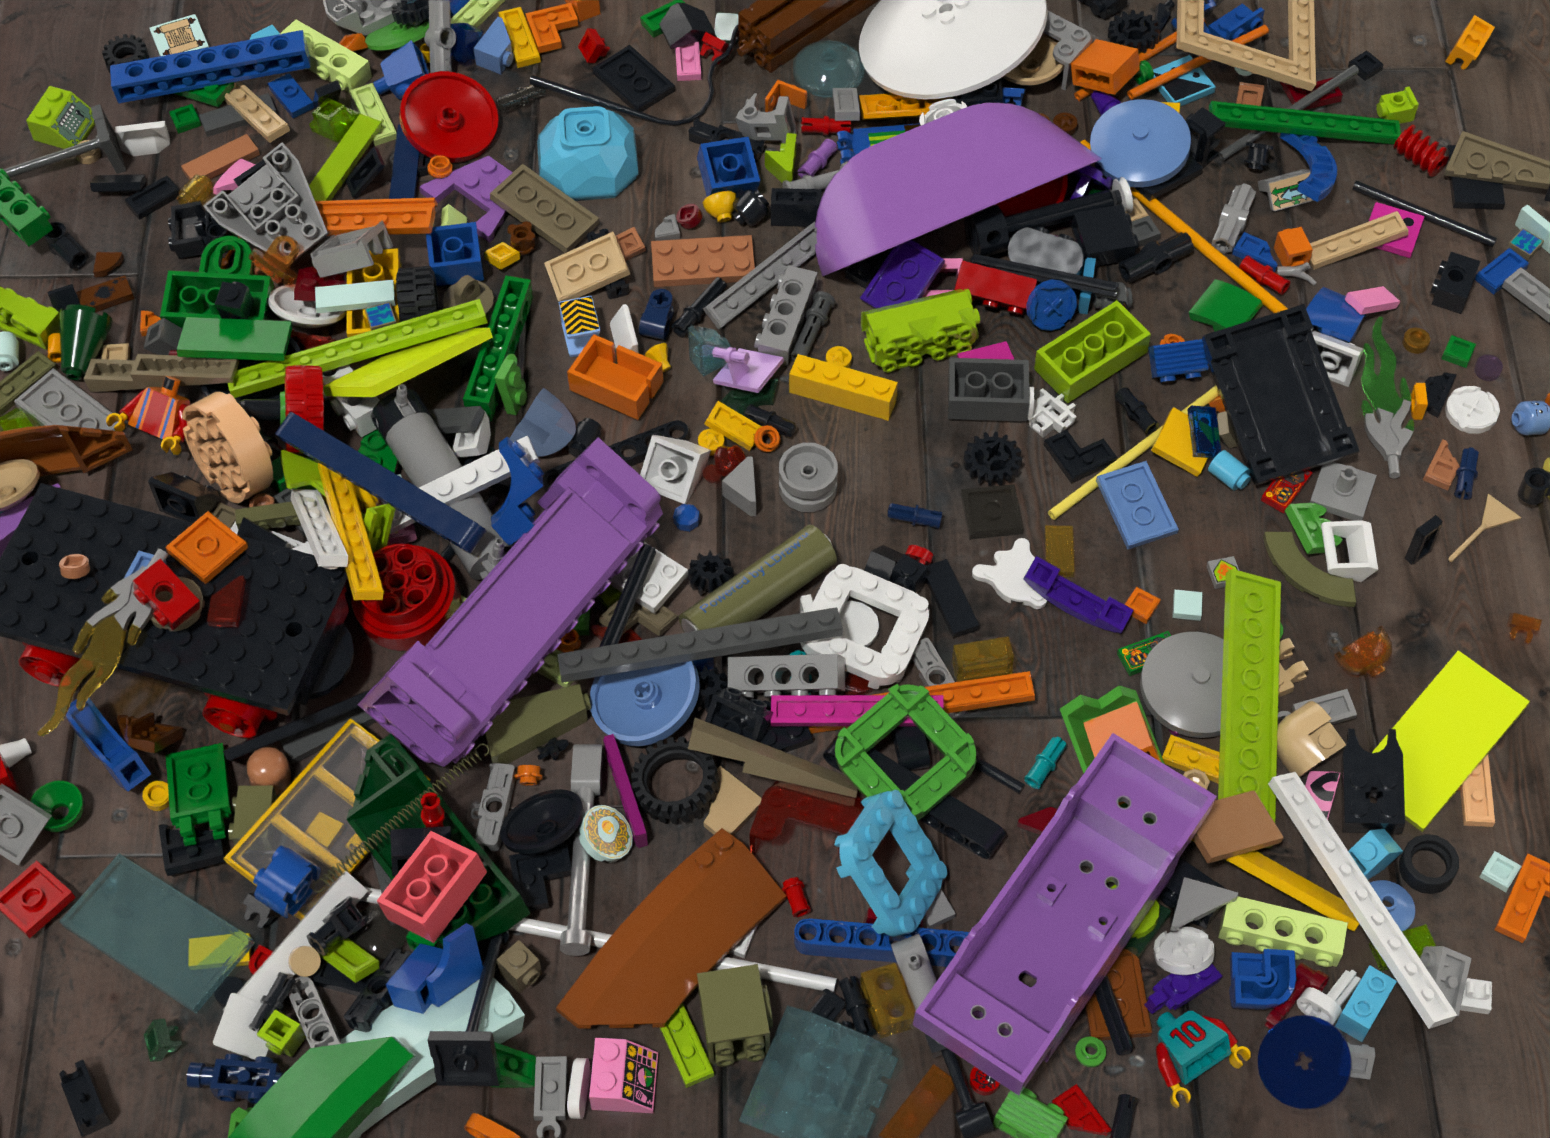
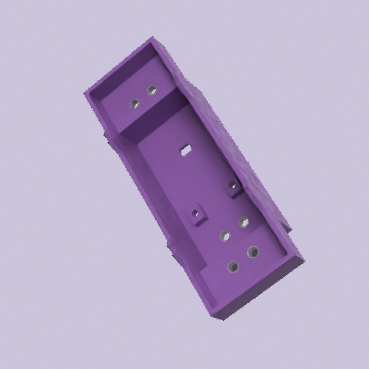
M1112 733L1078 783L1064 797L1051 821L981 920L972 927L968 936L964 938L952 961L915 1011L913 1026L1019 1096L1042 1061L1048 1062L1173 876L1180 856L1210 813L1217 796ZM1125 802L1128 804V807L1122 808L1118 803ZM1149 817L1153 819L1154 823L1148 824L1144 821V818ZM1088 866L1091 871L1083 872L1081 867ZM1113 882L1116 888L1111 889L1106 883ZM1047 889H1053L1054 892H1049ZM1099 921L1105 922L1106 925H1101ZM1025 972L1036 979V984L1029 987L1019 980V976Z

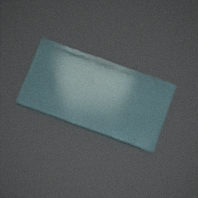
M118 854L59 921L64 928L195 1014H197L255 944L250 936L121 854Z

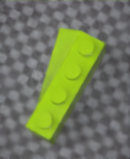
M0 287V330L11 332L16 337L47 350L48 336L53 333H60L59 312L53 307H45L38 304L30 297H22L10 288L4 289Z

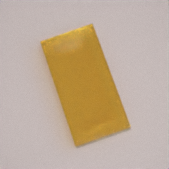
M1045 525V561L1059 568L1058 575L1062 577H1074L1073 526Z

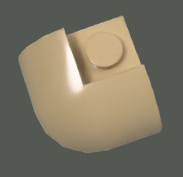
M1314 701L1307 702L1286 716L1278 724L1277 755L1290 773L1296 772L1299 778L1346 746V743L1330 723L1331 717Z

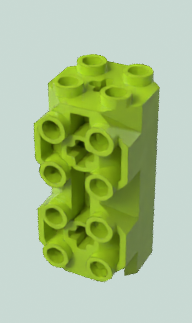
M953 290L861 312L862 332L866 331L864 344L870 361L882 367L883 371L888 373L896 369L919 365L923 360L922 356L926 353L931 355L933 360L939 361L946 357L957 355V353L972 350L971 345L979 338L976 324H980V315L977 308L973 309L970 290Z

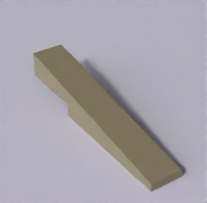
M137 354L135 360L91 359L84 381L90 392L162 387L165 376L181 380L180 386L233 383L239 360Z
M698 718L694 719L688 746L690 750L743 761V773L856 798L857 788L843 774Z

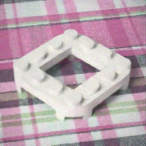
M839 564L825 577L808 612L837 607L840 614L850 596L899 618L882 653L842 636L801 642V647L807 655L839 654L845 657V671L868 680V687L878 689L879 686L890 685L895 682L898 684L902 680L919 640L925 631L929 618L928 601L909 589L864 570L849 567L846 564Z

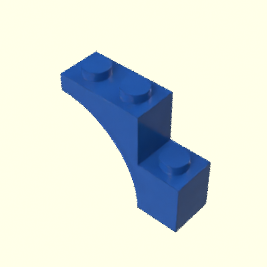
M507 436L499 442V452L509 467L511 485L505 502L491 516V526L510 546L535 525L534 510L527 502L523 504L522 502L543 487L542 476L544 473L536 462L530 463L524 456L526 452L517 441L513 443Z
M84 693L61 709V712L90 753L104 764L116 783L127 792L151 775V772L137 752L128 746L87 694Z

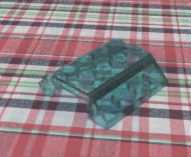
M787 1005L739 1122L779 1138H857L858 1135L867 1138L876 1115L869 1111L870 1105L879 1108L888 1086L881 1082L882 1076L888 1079L891 1078L898 1058L891 1055L893 1048L867 1035L814 1013Z

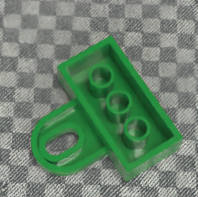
M223 236L213 240L205 247L201 256L199 272L168 270L160 317L161 319L169 320L182 329L186 317L221 318L215 302L223 281L228 283L240 282L248 286L254 300L248 320H272L273 311L269 307L268 299L269 294L276 288L271 276L252 275L254 256L251 248L244 240L235 236ZM234 250L233 266L229 269H221L224 252Z

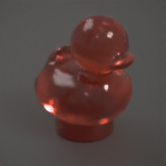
M737 445L717 447L714 454L715 465H707L704 468V479L714 483L720 479L721 475L727 476L746 459L742 449Z

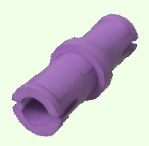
M825 139L817 150L809 154L808 160L798 169L800 178L804 175L813 177L819 169H823L826 166L827 160L837 151V145L833 140Z

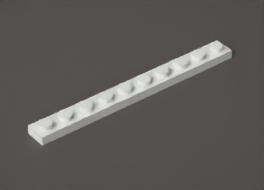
M525 436L517 440L526 452L524 456L530 463L533 461L537 464L540 463L530 438ZM498 449L419 488L450 506L511 477L504 457ZM395 509L390 534L416 521ZM308 541L292 548L293 550L314 555Z
M1291 772L1273 777L1268 785L1428 1029L1452 1022L1457 1016L1456 1012L1297 773Z

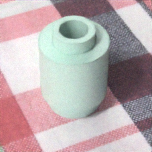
M3 331L0 332V370L10 371L19 364V341L13 333Z

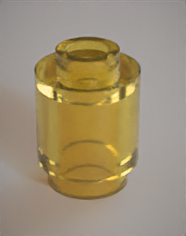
M195 174L179 191L177 201L180 205L201 201L203 204L213 193L212 181L205 175Z

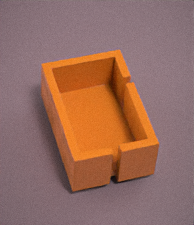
M593 334L567 371L569 390L638 420L650 403L649 398L653 399L664 382L662 363L618 345L616 348V364L614 343Z

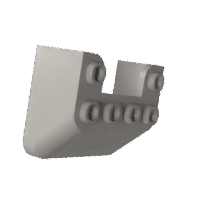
M1048 11L1043 33L1059 41L1053 49V57L1057 62L1065 65L1061 89L1066 91L1073 83L1071 63L1099 38Z

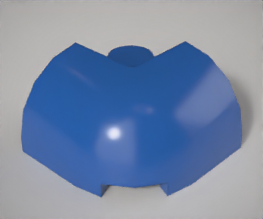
M1264 949L1262 954L1232 952L1230 956L1231 986L1229 989L1232 1008L1267 1010L1277 1008L1287 1001L1294 991L1296 982L1295 951Z

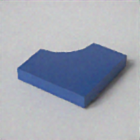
M467 923L443 938L441 960L434 972L425 979L431 1003L437 1007H440L480 979L483 965L474 929Z

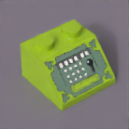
M53 86L48 87L26 120L34 141L62 149L77 145L81 141L86 140L95 126L91 107L71 91Z

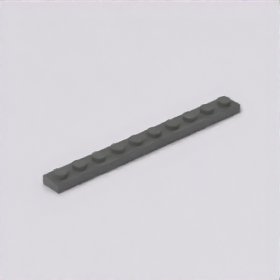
M835 607L560 653L557 656L561 681L563 683L842 636L843 627L838 608Z

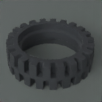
M674 737L667 738V744L659 740L656 742L657 748L654 749L651 745L647 747V755L641 753L638 757L640 763L635 762L633 766L634 772H632L631 779L635 796L645 813H649L650 817L655 820L659 818L660 822L667 823L668 819H670L672 824H678L679 818H682L685 823L690 821L689 815L692 814L696 819L701 816L700 809L706 812L710 808L708 802L713 803L716 799L715 793L719 791L718 783L720 780L714 759L711 754L688 749L689 741L687 742L685 737H679L678 742L675 741ZM675 759H688L700 765L703 771V779L700 786L690 796L679 801L665 802L656 799L650 794L649 780L653 772L662 764Z

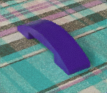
M1037 556L1035 557L1023 578L1033 590L1051 604L1079 620L1116 633L1123 631L1133 609L1111 597H1108L1107 601L1058 575L1059 568Z

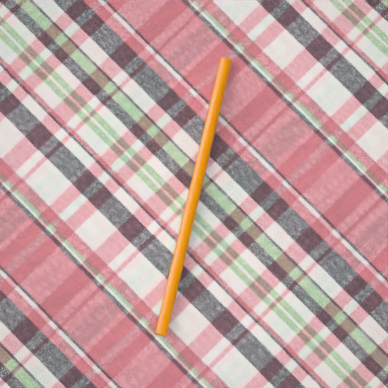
M1082 140L1080 142L1088 149H1090V143L1088 141ZM1130 187L1132 195L1177 233L1187 232L1198 251L1247 292L1260 299L1262 304L1272 313L1288 309L1156 198L1149 201L1134 187Z

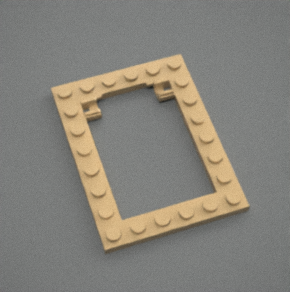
M1178 0L1177 49L1205 57L1209 60H1215L1231 67H1237L1253 74H1259L1275 81L1284 82L1297 88L1309 91L1314 89L1316 85L1314 0H1288L1289 59L1203 32L1204 0Z

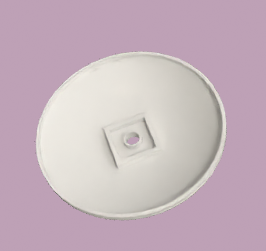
M881 0L868 16L860 34L859 54L861 62L868 76L878 86L899 96L914 99H940L965 94L1000 79L1018 66L1031 53L1045 29L1048 13L1046 0Z

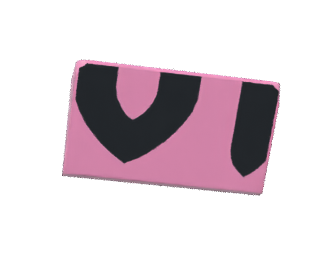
M1309 771L1305 787L1328 820L1340 773Z

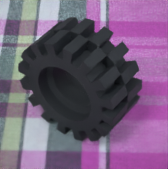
M123 34V38H119V35L115 36V41L110 39L108 41L109 45L105 44L102 51L109 73L111 65L149 58L144 41L142 42L140 37L136 39L135 35L132 34L130 38H128L127 34ZM125 55H133L127 59H120Z

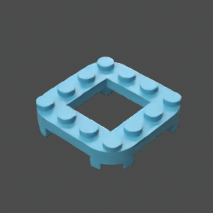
M898 790L886 791L866 797L861 801L864 806L863 811L847 834L837 836L834 845L840 847L839 853L842 866L836 867L841 878L852 877L877 916L872 928L878 934L885 933L889 936L897 937L916 930L940 891L942 879L947 876V868L939 860L931 841L924 834L916 817L904 802L901 793ZM888 830H890L911 863L906 872L909 881L899 896L872 856Z

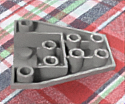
M323 0L327 17L338 26L356 33H362L364 36L395 22L391 10H393L392 7L397 6V3L401 2V0Z
M282 142L263 157L266 163L265 166L229 195L222 190L203 207L221 227L290 266L328 235V232L298 159Z

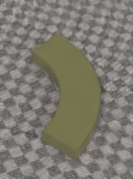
M1292 532L1264 533L1265 547L1273 565L1278 567L1292 586L1301 592L1305 591L1318 597L1319 601L1345 607L1355 606L1356 597L1353 578L1337 577L1313 566L1298 550Z

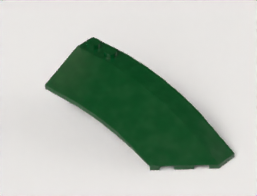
M389 734L367 750L364 758L366 765L363 774L359 775L354 792L356 797L352 809H349L346 818L362 842L366 841L368 843L367 837L373 839L372 834L377 835L376 830L381 832L380 827L386 828L385 823L390 825L389 819L394 821L393 816L398 817V812L403 814L402 808L407 810L406 805L411 806V801L415 802V798H419V794L424 795L423 791L429 792L428 787L433 789L432 784L420 770L419 766L392 734ZM438 795L437 798H440V806L445 813L444 827H451V841L476 852L487 873L437 940L443 946V938L466 923L473 927L477 942L504 933L527 917L530 912L518 891L483 851L442 797ZM416 799L417 803L422 809L421 802ZM412 803L417 813L409 806L407 807L413 817L403 810L409 820L399 813L404 824L396 817L395 820L400 828L392 821L390 822L394 829L426 828L421 820L422 810ZM386 824L388 830H392V828ZM382 828L387 839L377 831L383 842L373 835L378 846L370 839L369 841L374 849L365 842L364 844L392 881L395 876H392L391 835Z

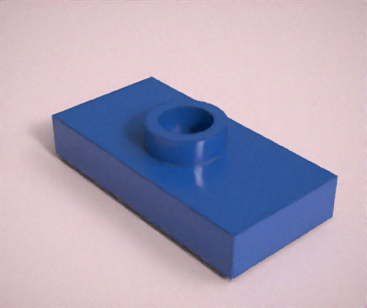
M289 73L268 83L270 91L292 118L314 108L311 99Z

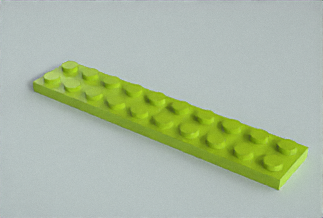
M1230 569L1226 572L1218 800L1255 790L1275 823L1276 795L1268 783L1276 776L1281 582Z

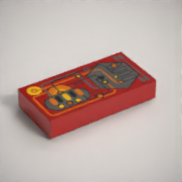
M1304 470L1273 480L1262 495L1261 501L1284 514L1285 509L1292 504L1311 478L1313 472Z

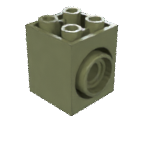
M758 964L697 973L699 1001L710 1064L723 1067L729 1066L738 1060L747 1059V1061L755 1062L764 1059L765 1056H769V1028L773 1027L768 989L766 985H761Z

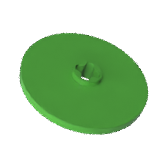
M429 21L419 26H413L410 23L402 25V23L397 24L393 22L369 33L365 39L366 45L371 50L381 51L402 47L411 40L416 42L425 37V33L429 28Z

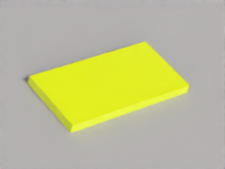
M470 328L395 350L324 385L325 396L376 397L493 338L490 328Z
M1459 650L1392 728L1396 729V738L1403 752L1405 820L1422 833L1530 703L1525 697ZM1388 734L1372 753L1380 752L1385 748Z

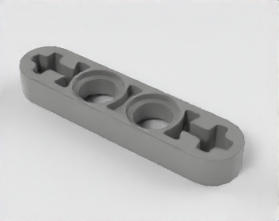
M300 976L295 978L296 983L291 988L288 996L310 1048L342 1044L313 981L309 977ZM302 989H305L309 999L303 1000L300 992ZM314 1008L319 1009L317 1016L312 1019H305L308 1011ZM329 1031L326 1039L315 1041V1037L319 1032Z

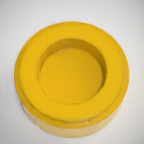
M154 781L144 788L142 797L150 810L162 811L169 807L168 784L166 782Z

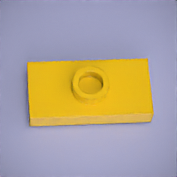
M717 401L704 425L723 434L726 438L748 451L754 445L755 432L762 427Z

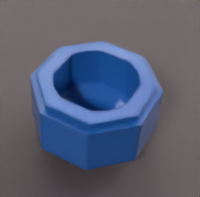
M682 504L675 508L673 522L679 530L690 532L698 527L700 512L694 505Z

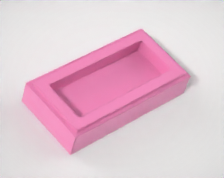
M1384 286L1348 292L1345 297V301L1360 315L1396 309L1400 303V300Z

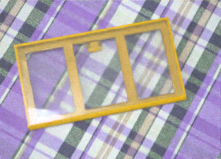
M349 719L223 858L224 861L253 883L257 872L264 867L266 869L269 866L274 852L279 846L283 845L321 868L319 878L324 879L323 874L329 876L328 870L333 872L332 866L337 868V863L342 865L341 859L346 861L345 856L351 858L350 852L355 854L354 848L360 850L358 845L364 846L362 840L346 818L349 809H352L356 798L354 792L359 775L363 774L366 765L364 761L366 752L380 740L354 720ZM361 846L360 848L365 857L357 850L356 852L361 860L351 853L356 864L347 857L352 868L342 861L350 875L369 854ZM338 864V866H339L340 870L342 871V873H343L344 871H346L345 869H343V868ZM333 868L337 876L339 877L341 874L335 868ZM329 872L335 882L338 878ZM327 876L325 878L330 886L321 879L314 885L316 891H321L325 888L319 893L313 890L312 886L315 880H312L309 886L313 890L312 894L302 908L294 914L299 920L303 919L334 883Z

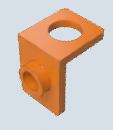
M780 80L776 81L765 98V112H771L774 109L779 96H788L791 105L802 109L807 107V91Z

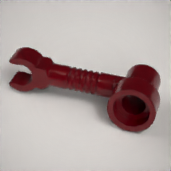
M1301 962L1296 968L1297 981L1295 982L1293 993L1287 1001L1269 1013L1265 1026L1276 1032L1304 990L1311 987L1322 992L1330 976L1321 970L1315 971Z

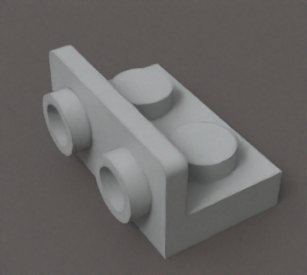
M1425 946L1420 960L1457 1016H1459L1471 958L1444 946Z

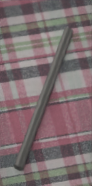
M1352 65L1286 109L1303 110L1358 74V67ZM1253 130L1220 151L1218 153L1219 158L1222 161L1226 160L1246 147V142H1254L1269 131Z

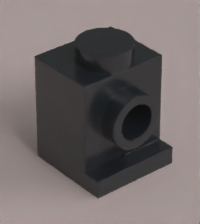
M903 554L892 569L891 582L919 594L926 584L927 566Z

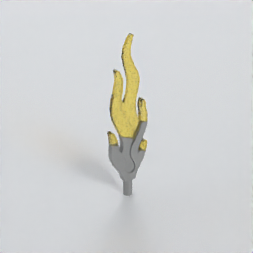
M158 548L147 567L142 566L135 573L117 582L104 594L102 601L109 605L96 612L86 621L81 629L72 651L77 655L80 654L93 634L91 643L81 659L61 679L54 714L37 732L39 736L48 734L65 719L78 685L91 671L95 669V673L86 682L77 696L76 708L79 711L84 709L87 699L112 675L122 654L126 630L134 616L135 619L129 629L127 641L131 646L136 644L138 636L151 619L154 610L148 603L143 606L133 595L135 591L133 580L157 560L161 559L164 562L168 553Z

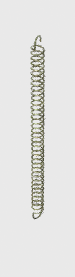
M486 744L478 745L474 749L475 753L470 752L471 756L466 755V759H462V763L458 762V767L453 766L454 771L452 769H449L450 774L445 773V777L441 776V781L436 780L437 785L432 783L433 789L431 787H428L429 792L423 791V793H431L429 790L430 788L437 795H439L433 785L438 787L443 792V790L438 784V781L447 788V786L444 784L442 778H444L451 785V782L448 780L446 774L449 775L454 781H456L452 776L450 770L460 778V776L455 770V767L464 774L459 764L464 766L468 771V768L465 766L463 760H465L471 767H473L469 762L467 756L470 757L477 764L471 753L475 754L481 760V758L478 756L476 752V749L481 745H485L488 748L487 753L484 755L486 756L489 753V747ZM419 794V798H415V802L411 801V806L406 805L407 810L402 808L403 814L401 812H398V817L393 816L394 821L392 819H389L390 825L388 823H385L386 828L380 827L381 832L379 830H376L377 835L372 834L373 839L367 837L368 843L366 841H363L364 846L358 845L360 850L354 848L355 854L353 852H350L351 858L349 856H345L346 861L341 859L342 865L340 863H337V868L332 866L333 872L328 870L329 876L323 874L324 879L319 878L317 881H315L312 886L313 890L319 893L325 889L323 888L321 891H316L314 889L315 883L318 882L320 879L323 880L328 886H330L325 876H327L332 882H334L329 872H331L336 878L339 879L333 868H335L340 874L343 875L338 864L343 869L348 871L342 861H344L352 868L351 864L347 859L348 857L356 864L351 853L354 856H356L359 860L361 859L358 856L356 850L365 857L360 846L364 848L368 853H370L367 847L365 846L364 842L368 844L372 849L374 848L371 845L369 839L372 840L378 846L373 835L377 837L381 842H383L380 836L378 835L377 831L387 839L382 828L391 835L390 831L386 826L387 824L392 829H394L390 821L395 823L400 828L397 821L395 820L396 817L404 824L399 813L402 816H404L407 820H409L403 810H405L413 817L407 806H409L415 813H417V811L413 807L412 803H414L420 810H422L419 804L417 803L416 799L421 802V796L423 795Z

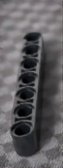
M836 736L824 751L823 758L832 767L842 772L835 756V744L838 736ZM873 748L867 752L869 757L901 791L905 792L921 778ZM951 795L944 798L920 819V821L984 859H990L1006 836L1004 829L996 822Z

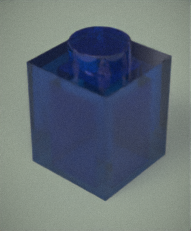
M468 23L451 24V28L456 33V43L451 48L453 59L459 62L475 59L474 47L482 38L484 31Z

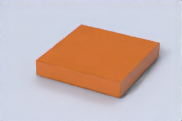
M207 511L165 548L167 553L203 583L207 584L248 548L246 541Z

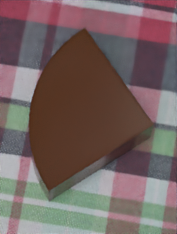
M97 252L93 270L95 278L108 275L107 272L115 267L118 268L124 259L122 252Z

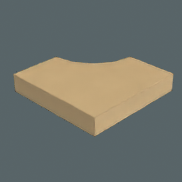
M720 766L717 769L720 780L718 783L719 791L715 793V801L713 803L710 802V812L703 823L704 827L712 834L717 833L723 828L734 836L764 805V800Z

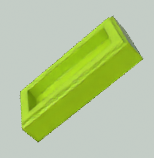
M349 938L341 941L337 940L328 948L329 952L325 956L320 955L321 958L355 983L379 969V960Z

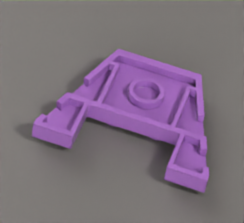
M486 156L452 171L447 177L436 178L421 185L419 188L420 193L426 198L435 197L437 204L453 190H456L487 213L476 222L478 235L490 243L495 237L494 233L497 228L503 224L504 216L507 211L490 200V193L513 172L490 156Z

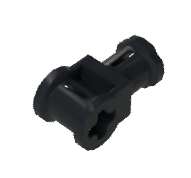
M351 896L343 899L322 920L325 923L315 933L310 932L306 936L309 944L320 955L325 956L329 952L328 948L337 940H345L369 921V918L366 915L362 916L354 906Z

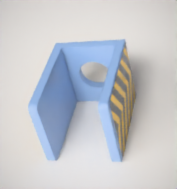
M592 296L559 302L561 324L570 357L579 356L593 334L599 336L600 327Z

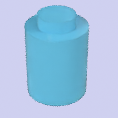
M1226 450L1218 453L1208 467V471L1233 491L1238 488L1243 489L1251 479V476H1249L1250 469Z

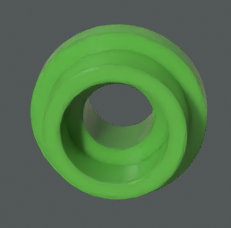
M1084 1037L1076 1045L1075 1056L1082 1065L1096 1067L1104 1061L1106 1048L1098 1038ZM1093 1047L1096 1050V1054L1090 1055L1085 1049Z

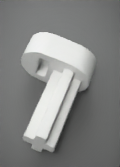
M1345 970L1327 995L1315 988L1308 987L1297 999V1006L1306 1016L1324 1026H1332L1342 1013L1341 1006L1359 984L1361 978L1356 976L1357 972L1354 970L1350 972Z

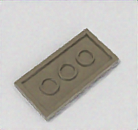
M524 164L519 166L490 193V200L522 223L524 221L530 222L533 231L564 253L571 251L588 233L599 225V217Z

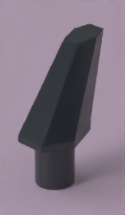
M1167 0L1164 4L1160 2L1156 6L1155 20H1158L1160 32L1171 15L1170 10L1175 6L1172 0Z

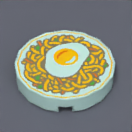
M598 805L584 813L578 827L581 834L579 840L590 856L595 860L601 862L605 860L611 863L616 862L629 852L632 846L633 835L629 823L620 812L606 805Z

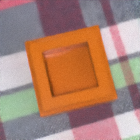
M1136 587L1124 605L1133 609L1132 617L1147 624L1160 605L1161 599Z

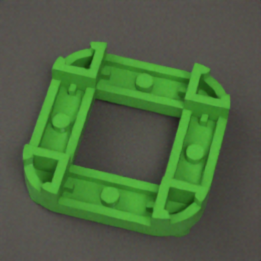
M896 684L888 689L889 693L851 726L847 729L844 727L839 732L835 744V756L840 770L865 797L886 791L898 790L909 810L918 821L972 774L977 762L976 748L969 733L966 734L930 696L929 691L921 685L899 686ZM909 717L945 757L904 792L893 783L869 757L867 752Z

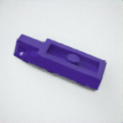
M1212 963L1205 970L1195 974L1179 975L1171 973L1154 986L1153 990L1155 993L1148 997V1001L1144 1005L1151 1014H1154L1164 1006H1167L1169 1010H1177L1221 980L1222 975Z

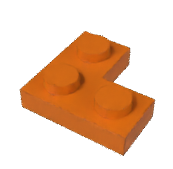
M572 3L525 13L526 21L539 53L562 48L561 39L557 31L578 26V18Z

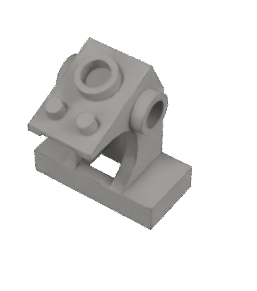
M754 93L750 99L746 100V105L736 116L739 132H742V136L753 140H782V143H785L787 133L797 135L798 130L788 96H779L776 110L761 112L757 93Z

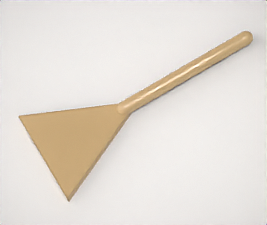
M1488 494L1481 526L1448 558V561H1454L1484 530L1519 520L1521 517Z

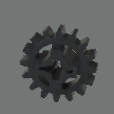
M401 0V2L397 3V6L392 7L393 10L391 12L397 24L402 23V25L410 23L413 26H419L429 21V0Z
M1131 10V14L1123 11L1122 17L1115 15L1114 21L1109 22L1108 38H1110L1111 43L1137 48L1142 53H1146V48L1154 49V44L1159 42L1160 26H1158V20H1152L1153 15L1151 14L1144 16V11H1141L1139 14H1136L1134 10Z
M984 432L983 439L975 436L973 443L968 442L967 451L964 452L965 470H970L969 476L971 478L978 476L979 484L986 480L990 487L995 481H997L999 486H1002L1004 479L1012 482L1013 475L1018 476L1019 468L1022 465L1021 448H1016L1017 442L1015 440L1008 442V435L999 438L998 432H994L993 437H989L988 433Z

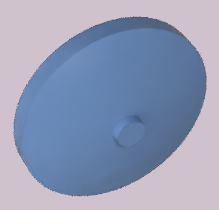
M1146 99L1126 101L1107 110L1095 123L1090 137V150L1102 158L1094 162L1098 170L1104 176H1110L1112 180L1117 179L1119 181L1121 177H1124L1130 187H1149L1169 180L1183 168L1188 160L1191 149L1190 130L1179 112L1164 103Z
M693 661L595 677L590 691V705L596 724L606 735L614 734L616 742L629 746L650 745L669 737L687 721L697 703L700 682L696 666Z

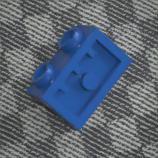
M1242 3L1210 24L1208 29L1211 35L1232 41L1262 26L1265 10L1260 7L1253 12Z

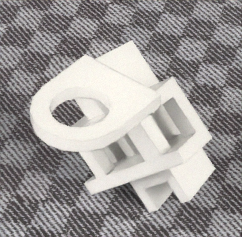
M1029 387V426L1041 437L1044 438L1054 429L1058 433L1065 431L1075 422L1077 416L1073 413L1076 405L1072 403L1067 406L1063 402L1064 395L1062 393L1054 398L1042 388L1040 390V397L1035 400L1034 387ZM1054 410H1057L1060 413V415L1058 416L1054 412Z

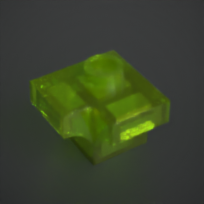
M327 98L312 112L314 120L309 123V126L313 132L339 142L357 119L359 112Z

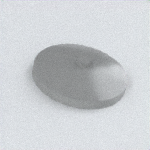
M1183 632L1165 638L1150 651L1142 668L1140 689L1148 710L1162 725L1188 737L1209 738L1220 735L1224 639L1203 632Z

